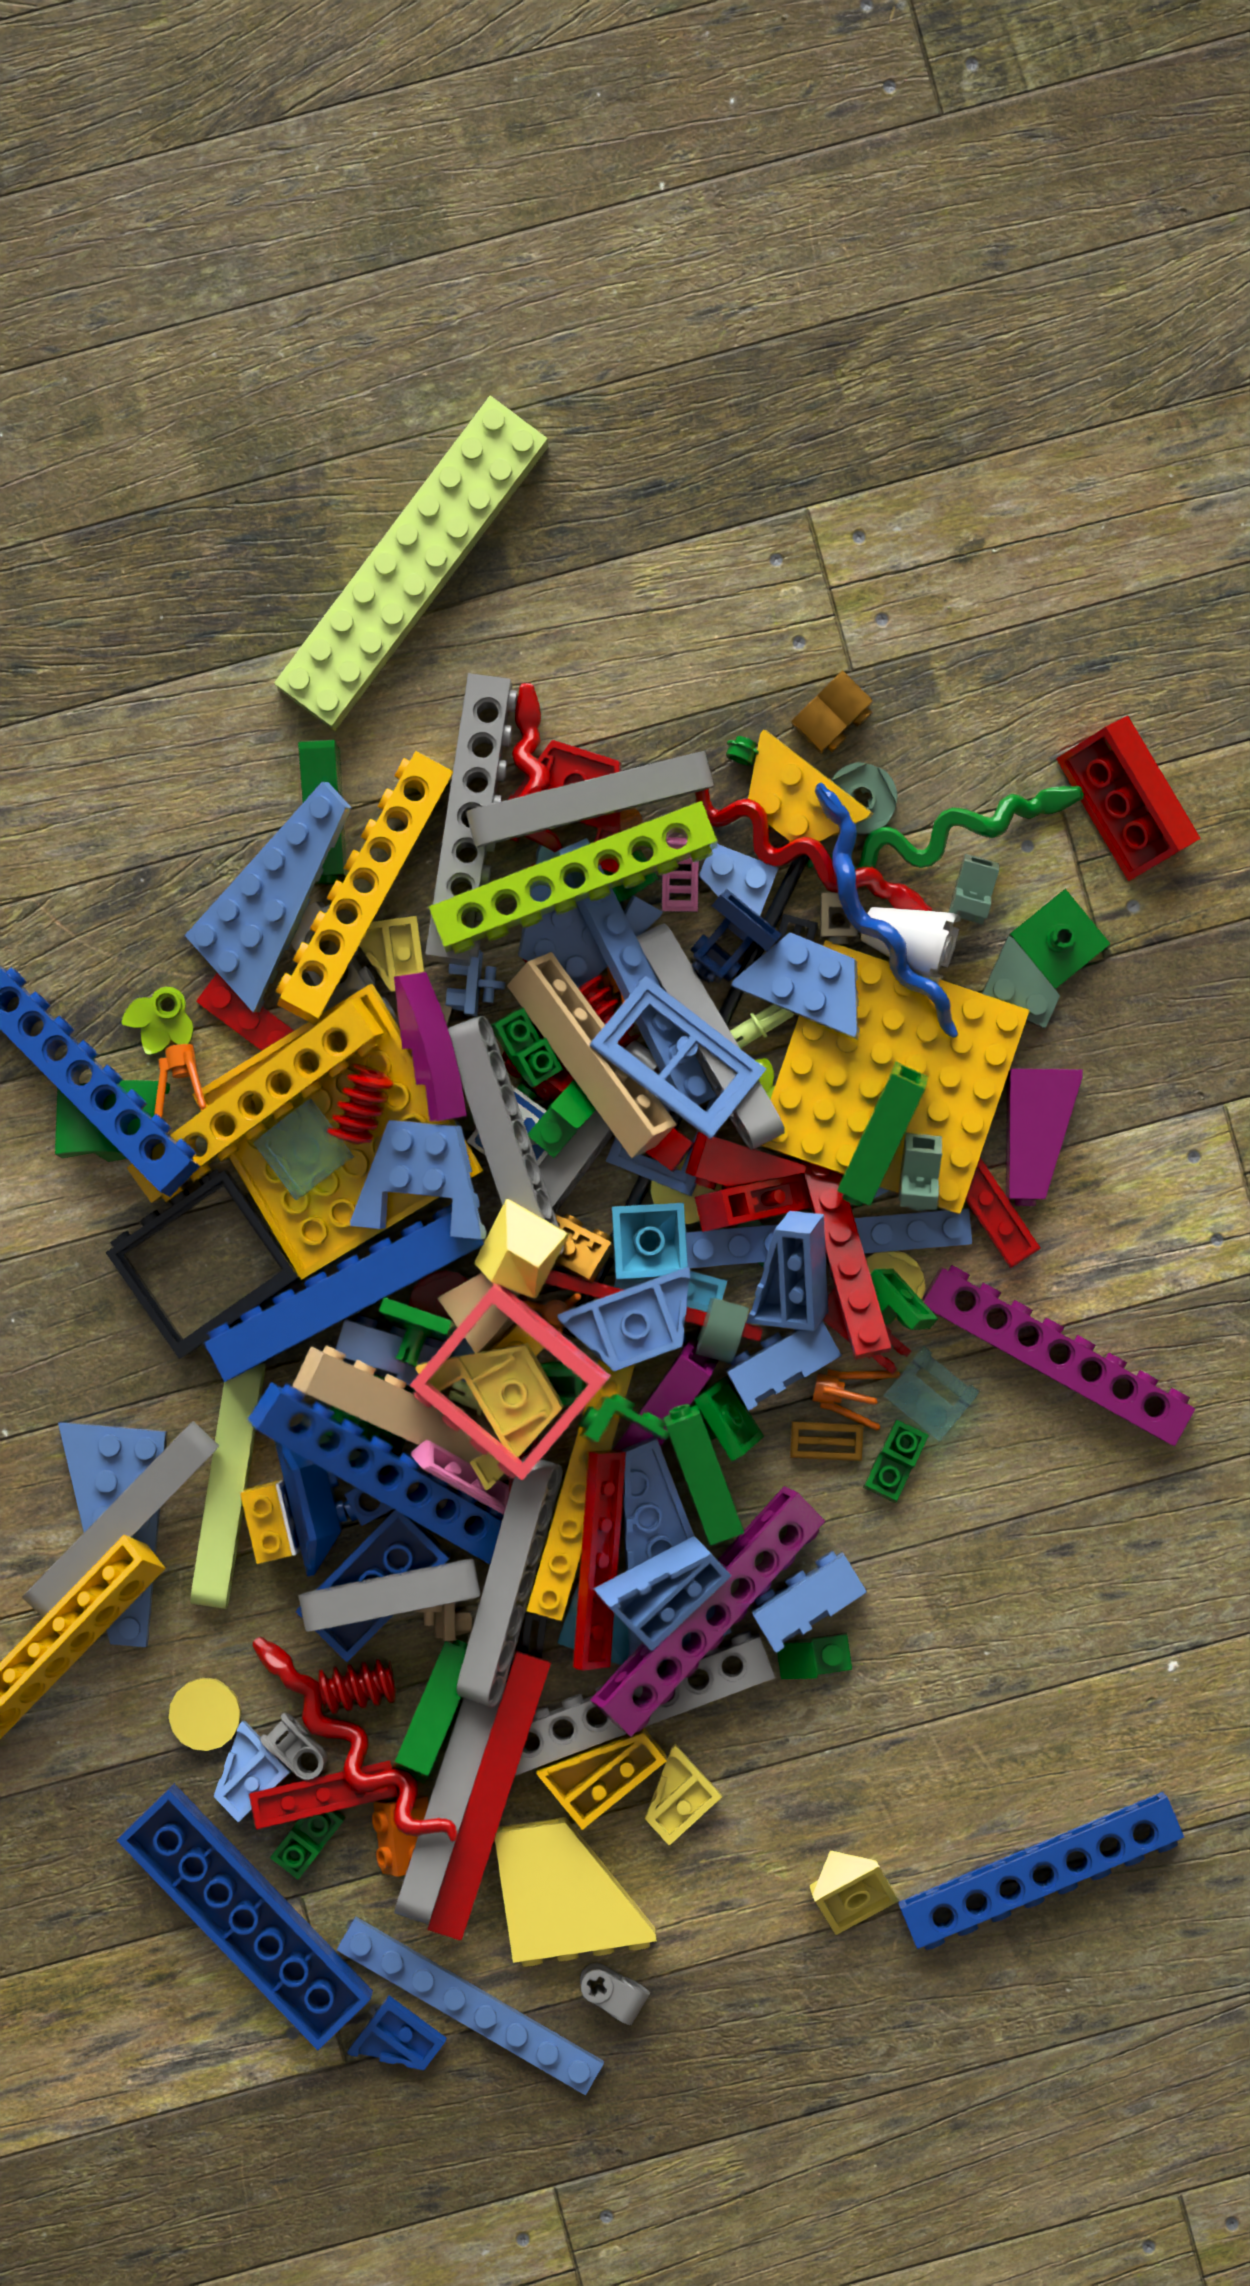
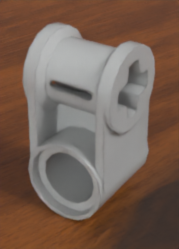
M284 1712L281 1715L282 1720L268 1735L263 1734L260 1737V1741L270 1753L281 1760L296 1776L306 1780L313 1779L325 1769L328 1760L327 1753L294 1717ZM288 1731L289 1733L279 1742V1738ZM310 1752L316 1755L318 1758L316 1770H307L302 1766L301 1755L303 1753Z
M598 1962L586 1965L580 1974L581 1992L584 1998L627 2025L633 2024L650 1995V1992L638 1982L622 1976ZM598 1977H602L603 1986L597 1984L594 1989L590 1987L589 1979L596 1981Z

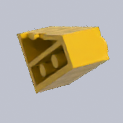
M643 1728L641 1731L635 1732L632 1737L625 1734L537 1767L536 1774L583 1830L663 1765L667 1758L664 1751L647 1730Z

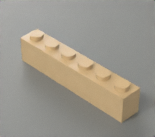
M550 952L528 961L507 985L522 1008L524 1007L526 1013L543 1037L547 1038L551 1048L629 1156L633 1158L656 1147L677 1125L658 1098L589 1046L605 1025L554 954Z
M325 1346L323 1352L313 1347L310 1348L292 1387L415 1444L420 1445L425 1440H429L468 1463L482 1455L470 1444L471 1437L462 1429L459 1431L453 1430L442 1420L441 1417L444 1414L433 1405L430 1408L425 1406L413 1393L404 1390L406 1382L389 1374L382 1380L374 1376L376 1368L359 1360H356L354 1366L343 1361L346 1354L329 1346ZM476 1415L474 1421L501 1443L493 1431L490 1422Z

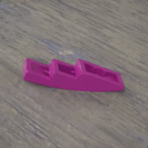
M420 972L395 976L394 982L402 1049H412L416 1085L426 1086L429 1121H441L466 1116L461 1078L452 1040L441 1006L427 973Z

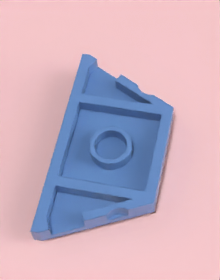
M791 932L736 977L731 984L735 989L856 1040L860 1035L857 1025V1007H859L858 992L856 990V980L858 979L857 961L854 958Z
M689 1267L565 1311L557 1314L558 1320L613 1372L683 1346L684 1322L691 1271Z

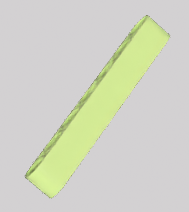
M264 1363L224 1382L215 1442L219 1447L212 1456L191 1590V1604L227 1609L244 1510L240 1493L248 1485L256 1428L249 1422L248 1418L261 1399L265 1376Z

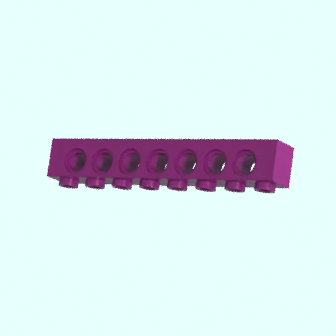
M953 1265L950 1266L949 1270L942 1267L939 1268L922 1299L933 1313L1172 1446L1176 1445L1195 1411L1194 1407L1187 1404L1190 1397L1172 1387L1168 1393L1156 1387L1159 1380L1139 1370L1137 1376L1124 1369L1127 1362L1109 1352L1105 1358L1093 1352L1096 1345L1079 1335H1076L1074 1340L1061 1334L1064 1327L1045 1317L1043 1323L1030 1317L1032 1309L1016 1300L1011 1305L998 1299L1001 1292L983 1282L980 1288L967 1281L970 1275ZM963 1290L969 1291L974 1299L972 1307L966 1311H960L955 1305L956 1295ZM1000 1308L1005 1315V1321L1002 1326L993 1329L987 1324L986 1316L991 1309ZM1030 1325L1036 1331V1339L1031 1345L1023 1346L1018 1340V1332L1022 1327ZM1057 1343L1064 1344L1068 1352L1066 1359L1061 1363H1054L1049 1356L1051 1347ZM1087 1361L1096 1362L1099 1368L1097 1377L1091 1381H1086L1081 1375V1368ZM1125 1378L1130 1384V1391L1126 1397L1117 1398L1113 1394V1384L1118 1379ZM1151 1396H1157L1161 1401V1410L1154 1416L1147 1415L1144 1410L1145 1401Z
M784 1486L745 1528L744 1534L739 1535L717 1559L731 1574V1577L653 1651L642 1642L590 1701L620 1730L631 1737L635 1732L645 1728L651 1714L660 1705L665 1704L672 1698L675 1692L674 1689L684 1678L691 1676L697 1670L699 1661L706 1653L715 1649L722 1642L724 1633L733 1624L738 1623L744 1618L747 1608L751 1603L769 1590L771 1581L780 1571L787 1569L794 1562L797 1552L805 1544L810 1543L817 1537L819 1528L824 1524L825 1520L798 1492ZM787 1525L785 1537L779 1540L781 1528ZM763 1552L762 1562L755 1567L756 1556ZM739 1578L738 1589L731 1593V1584ZM715 1605L714 1615L706 1620L708 1609ZM691 1632L690 1642L682 1647L683 1637ZM666 1659L667 1665L665 1670L657 1674L659 1663ZM642 1686L641 1696L633 1701L634 1691Z

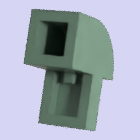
M964 854L952 895L949 913L957 914L961 919L983 924L990 911L991 896L999 873V863Z
M905 1133L899 1184L900 1206L909 1207L916 1211H924L926 1209L937 1210L942 1136Z
M710 1298L703 1326L698 1327L695 1340L699 1342L695 1354L730 1364L738 1349L749 1307Z

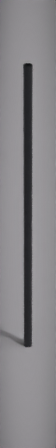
M801 855L791 862L764 918L774 928H776L808 862L809 857L807 855ZM755 941L751 944L736 977L762 956L765 949ZM732 986L719 1010L727 1026L744 992ZM670 1111L669 1114L677 1124L674 1128L677 1130L683 1118L676 1112ZM639 1175L624 1206L641 1205L652 1180ZM608 1257L594 1282L603 1283L614 1261L613 1258ZM581 1294V1299L577 1302L575 1308L593 1302L596 1297ZM565 1327L563 1333L576 1339V1336Z

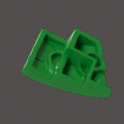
M122 1080L119 1084L127 1092L131 1089L136 1091L147 1102L143 1109L151 1117L154 1116L159 1081ZM168 1082L166 1083L165 1094H169L171 1084ZM57 1088L55 1155L64 1159L94 1153L107 1162L127 1159ZM110 1094L105 1098L103 1102L104 1110H109L115 1105V1094ZM139 1118L129 1123L127 1128L129 1135L137 1133L140 1129L141 1123Z

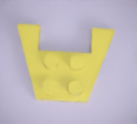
M528 1343L447 1358L428 1381L438 1391H441L455 1382L465 1379L501 1444L517 1458L564 1407ZM429 1362L421 1363L415 1367L418 1374ZM489 1452L487 1455L482 1454L470 1461L472 1468L486 1491L504 1474L497 1465L499 1461Z

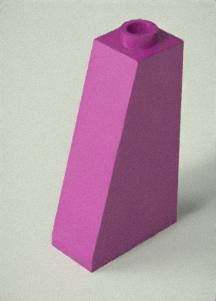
M1010 1069L1008 1072L1006 1197L1008 1199H1015V1206H1036V1199H1046L1083 1078V1069Z
M691 1336L637 1414L642 1416L644 1413L647 1414L649 1412L664 1421L663 1417L670 1415L669 1411L684 1404L690 1405L711 1377L718 1360L696 1355L699 1341ZM630 1423L613 1450L621 1451V1449L648 1439L653 1435ZM657 1438L658 1443L661 1446L665 1440H660Z

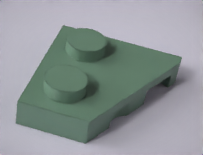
M1008 936L982 994L1029 1009L1026 1021L1045 1029L1060 995L1015 939Z

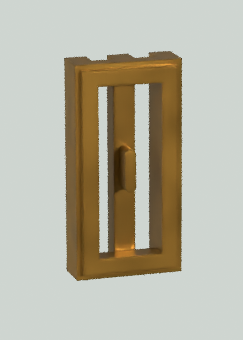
M791 1421L790 1458L862 1461L864 1425ZM799 1429L856 1432V1438L799 1436ZM798 1443L855 1446V1453L798 1450Z

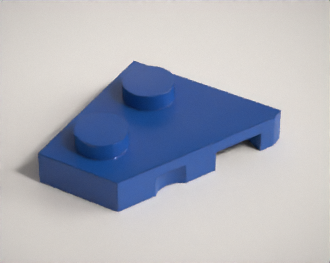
M389 1995L351 2044L347 2053L358 2057L359 2054L380 2058L379 2062L389 2064L402 2063L409 2068L425 2070L447 2038Z

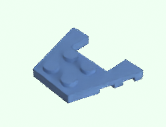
M539 845L536 853V865L553 859L555 852ZM538 885L533 888L530 896L537 902H543L550 897L551 890L547 886ZM635 896L631 897L624 910V914L635 936L642 934L663 912ZM577 907L560 915H557L556 911L542 915L543 921L522 930L518 956L530 961L552 952L577 987L598 976L607 967V963L580 909Z
M389 1120L351 1217L350 1226L375 1229L386 1228L388 1192L452 1198L450 1236L486 1239L485 1225L481 1224L478 1207H480L478 1195L474 1193L470 1178L472 1170L462 1127Z

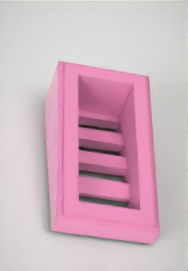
M668 837L666 842L671 848L680 849L686 845L687 839ZM689 858L678 864H690L691 871H672L662 875V911L698 912L699 861L693 862ZM670 879H691V886L670 885ZM669 893L691 894V900H669Z

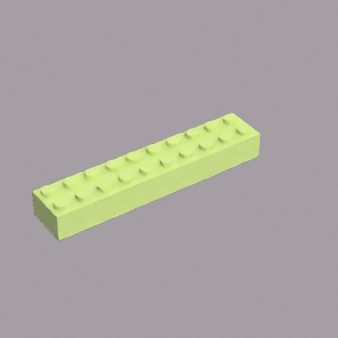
M489 396L275 680L274 684L277 689L333 731H336L548 449V438L492 396Z

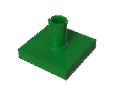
M1066 888L1009 934L1055 989L1110 945V942Z
M387 1298L383 1299L379 1312L391 1324L407 1329L395 1360L404 1364L407 1362L409 1363L408 1365L416 1367L418 1364L417 1361L426 1337L446 1342L457 1329V1326L448 1319Z
M728 1376L715 1382L694 1399L705 1417L703 1422L710 1441L717 1438L731 1462L743 1456L764 1437Z

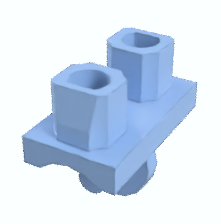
M479 950L478 957H471L470 966L449 964V974L467 976L466 989L447 988L445 1005L457 1011H464L466 1016L477 1017L480 988H484L483 1002L493 1003L494 989L505 990V982L495 981L496 967L486 966L485 980L481 979L483 958L481 950Z

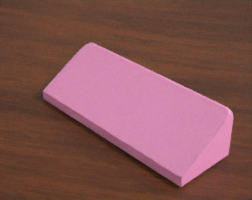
M425 1440L411 1452V1456L423 1470L504 1515L509 1499V1486L498 1480L486 1491L470 1463L429 1440Z

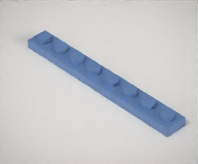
M587 838L557 851L553 854V857H558L590 843ZM599 864V871L605 875L601 865ZM572 872L566 876L565 881L569 888L576 889L584 884L585 877L581 873ZM610 889L611 894L603 899L591 902L590 898H586L576 903L624 1000H626L645 976L659 987L661 986L613 889ZM648 1005L635 1022L660 1072H662L676 1055V1043L685 1034ZM695 1055L688 1059L682 1058L665 1079L697 1105L715 1097Z
M962 1209L960 1215L945 1210L854 1218L864 1253L972 1244L969 1209ZM778 1225L720 1229L706 1232H686L688 1267L699 1268L765 1262L774 1231Z
M356 1916L337 1947V1951L584 2095L587 2094L604 2064L602 2059Z

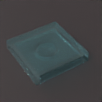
M312 1099L304 1102L253 1142L295 1200L303 1197L354 1157L342 1140L327 1133V1128L333 1127Z

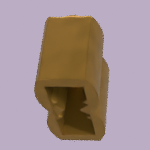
M842 670L791 721V724L821 754L826 749L832 753L845 741L847 737L843 732L852 723L859 727L872 714L868 707L872 704L873 700Z

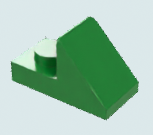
M574 1080L528 1132V1136L553 1158L560 1153L596 1111L593 1104Z
M893 1268L873 1270L870 1275L884 1324L889 1325L897 1318L904 1327L910 1330L931 1329L938 1320L937 1316Z
M847 1633L785 1641L783 1643L785 1647L777 1652L781 1679H816L820 1674L852 1670Z

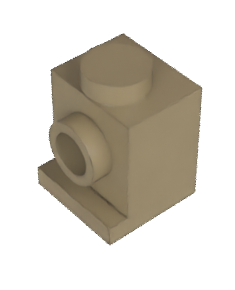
M821 893L820 938H828V941L833 942V944L849 945V938L857 937V929L849 922L839 900V893ZM834 914H841L845 919L844 925L840 927L834 926L831 922V917Z

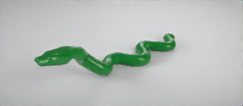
M1080 786L1051 787L1041 790L1031 800H1026L1021 795L1009 794L999 801L993 816L989 818L967 809L951 807L942 811L934 821L929 844L923 850L915 848L898 830L890 827H880L871 831L866 838L860 863L854 868H876L880 849L884 845L893 847L907 863L914 867L924 868L932 866L942 858L949 831L953 826L966 828L977 835L989 839L1000 837L1007 831L1014 814L1031 819L1041 813L1049 815L1060 812L1083 799V790ZM809 858L807 867L812 868L814 865Z

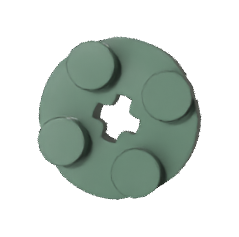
M857 762L841 768L833 776L831 781L853 798H855L854 791L858 789L862 793L869 792L871 798L867 801V809L874 814L871 818L855 824L858 835H868L871 831L884 827L889 822L896 809L898 795L894 781L885 770L874 765Z

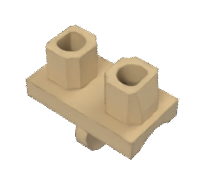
M455 1602L414 1610V1612H424L425 1626L434 1625L435 1638L453 1641L455 1640V1635L472 1631L471 1613L455 1612Z

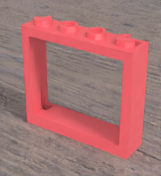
M495 1283L410 1386L416 1390L414 1396L422 1404L429 1408L433 1405L444 1414L441 1418L450 1428L455 1431L462 1429L471 1437L469 1442L476 1450L484 1455H487L489 1452L499 1461L497 1465L503 1473L512 1479L517 1476L520 1480H523L608 1380L610 1375L509 1289ZM492 1304L498 1307L589 1384L524 1462L428 1382Z

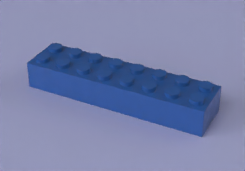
M451 1204L432 1215L434 1222L424 1226L419 1221L400 1232L403 1237L402 1239L391 1243L390 1239L387 1238L371 1246L368 1249L371 1255L359 1260L356 1254L337 1264L336 1267L339 1272L327 1278L325 1272H322L305 1281L304 1284L307 1289L297 1294H294L293 1290L290 1289L273 1298V1307L262 1312L260 1306H257L240 1316L242 1323L230 1329L228 1324L225 1323L207 1333L210 1340L204 1342L224 1382H227L483 1246L482 1239L450 1236Z
M175 1783L116 1840L317 2050L328 2042L371 2000L373 1990Z

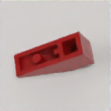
M698 1132L685 1173L696 1177L694 1184L715 1190L717 1183L730 1187L805 1173L807 1166L755 1149L751 1150L748 1147L717 1137L709 1139L703 1133Z
M803 1173L723 1189L695 1197L702 1232L782 1215L789 1211L811 1208Z

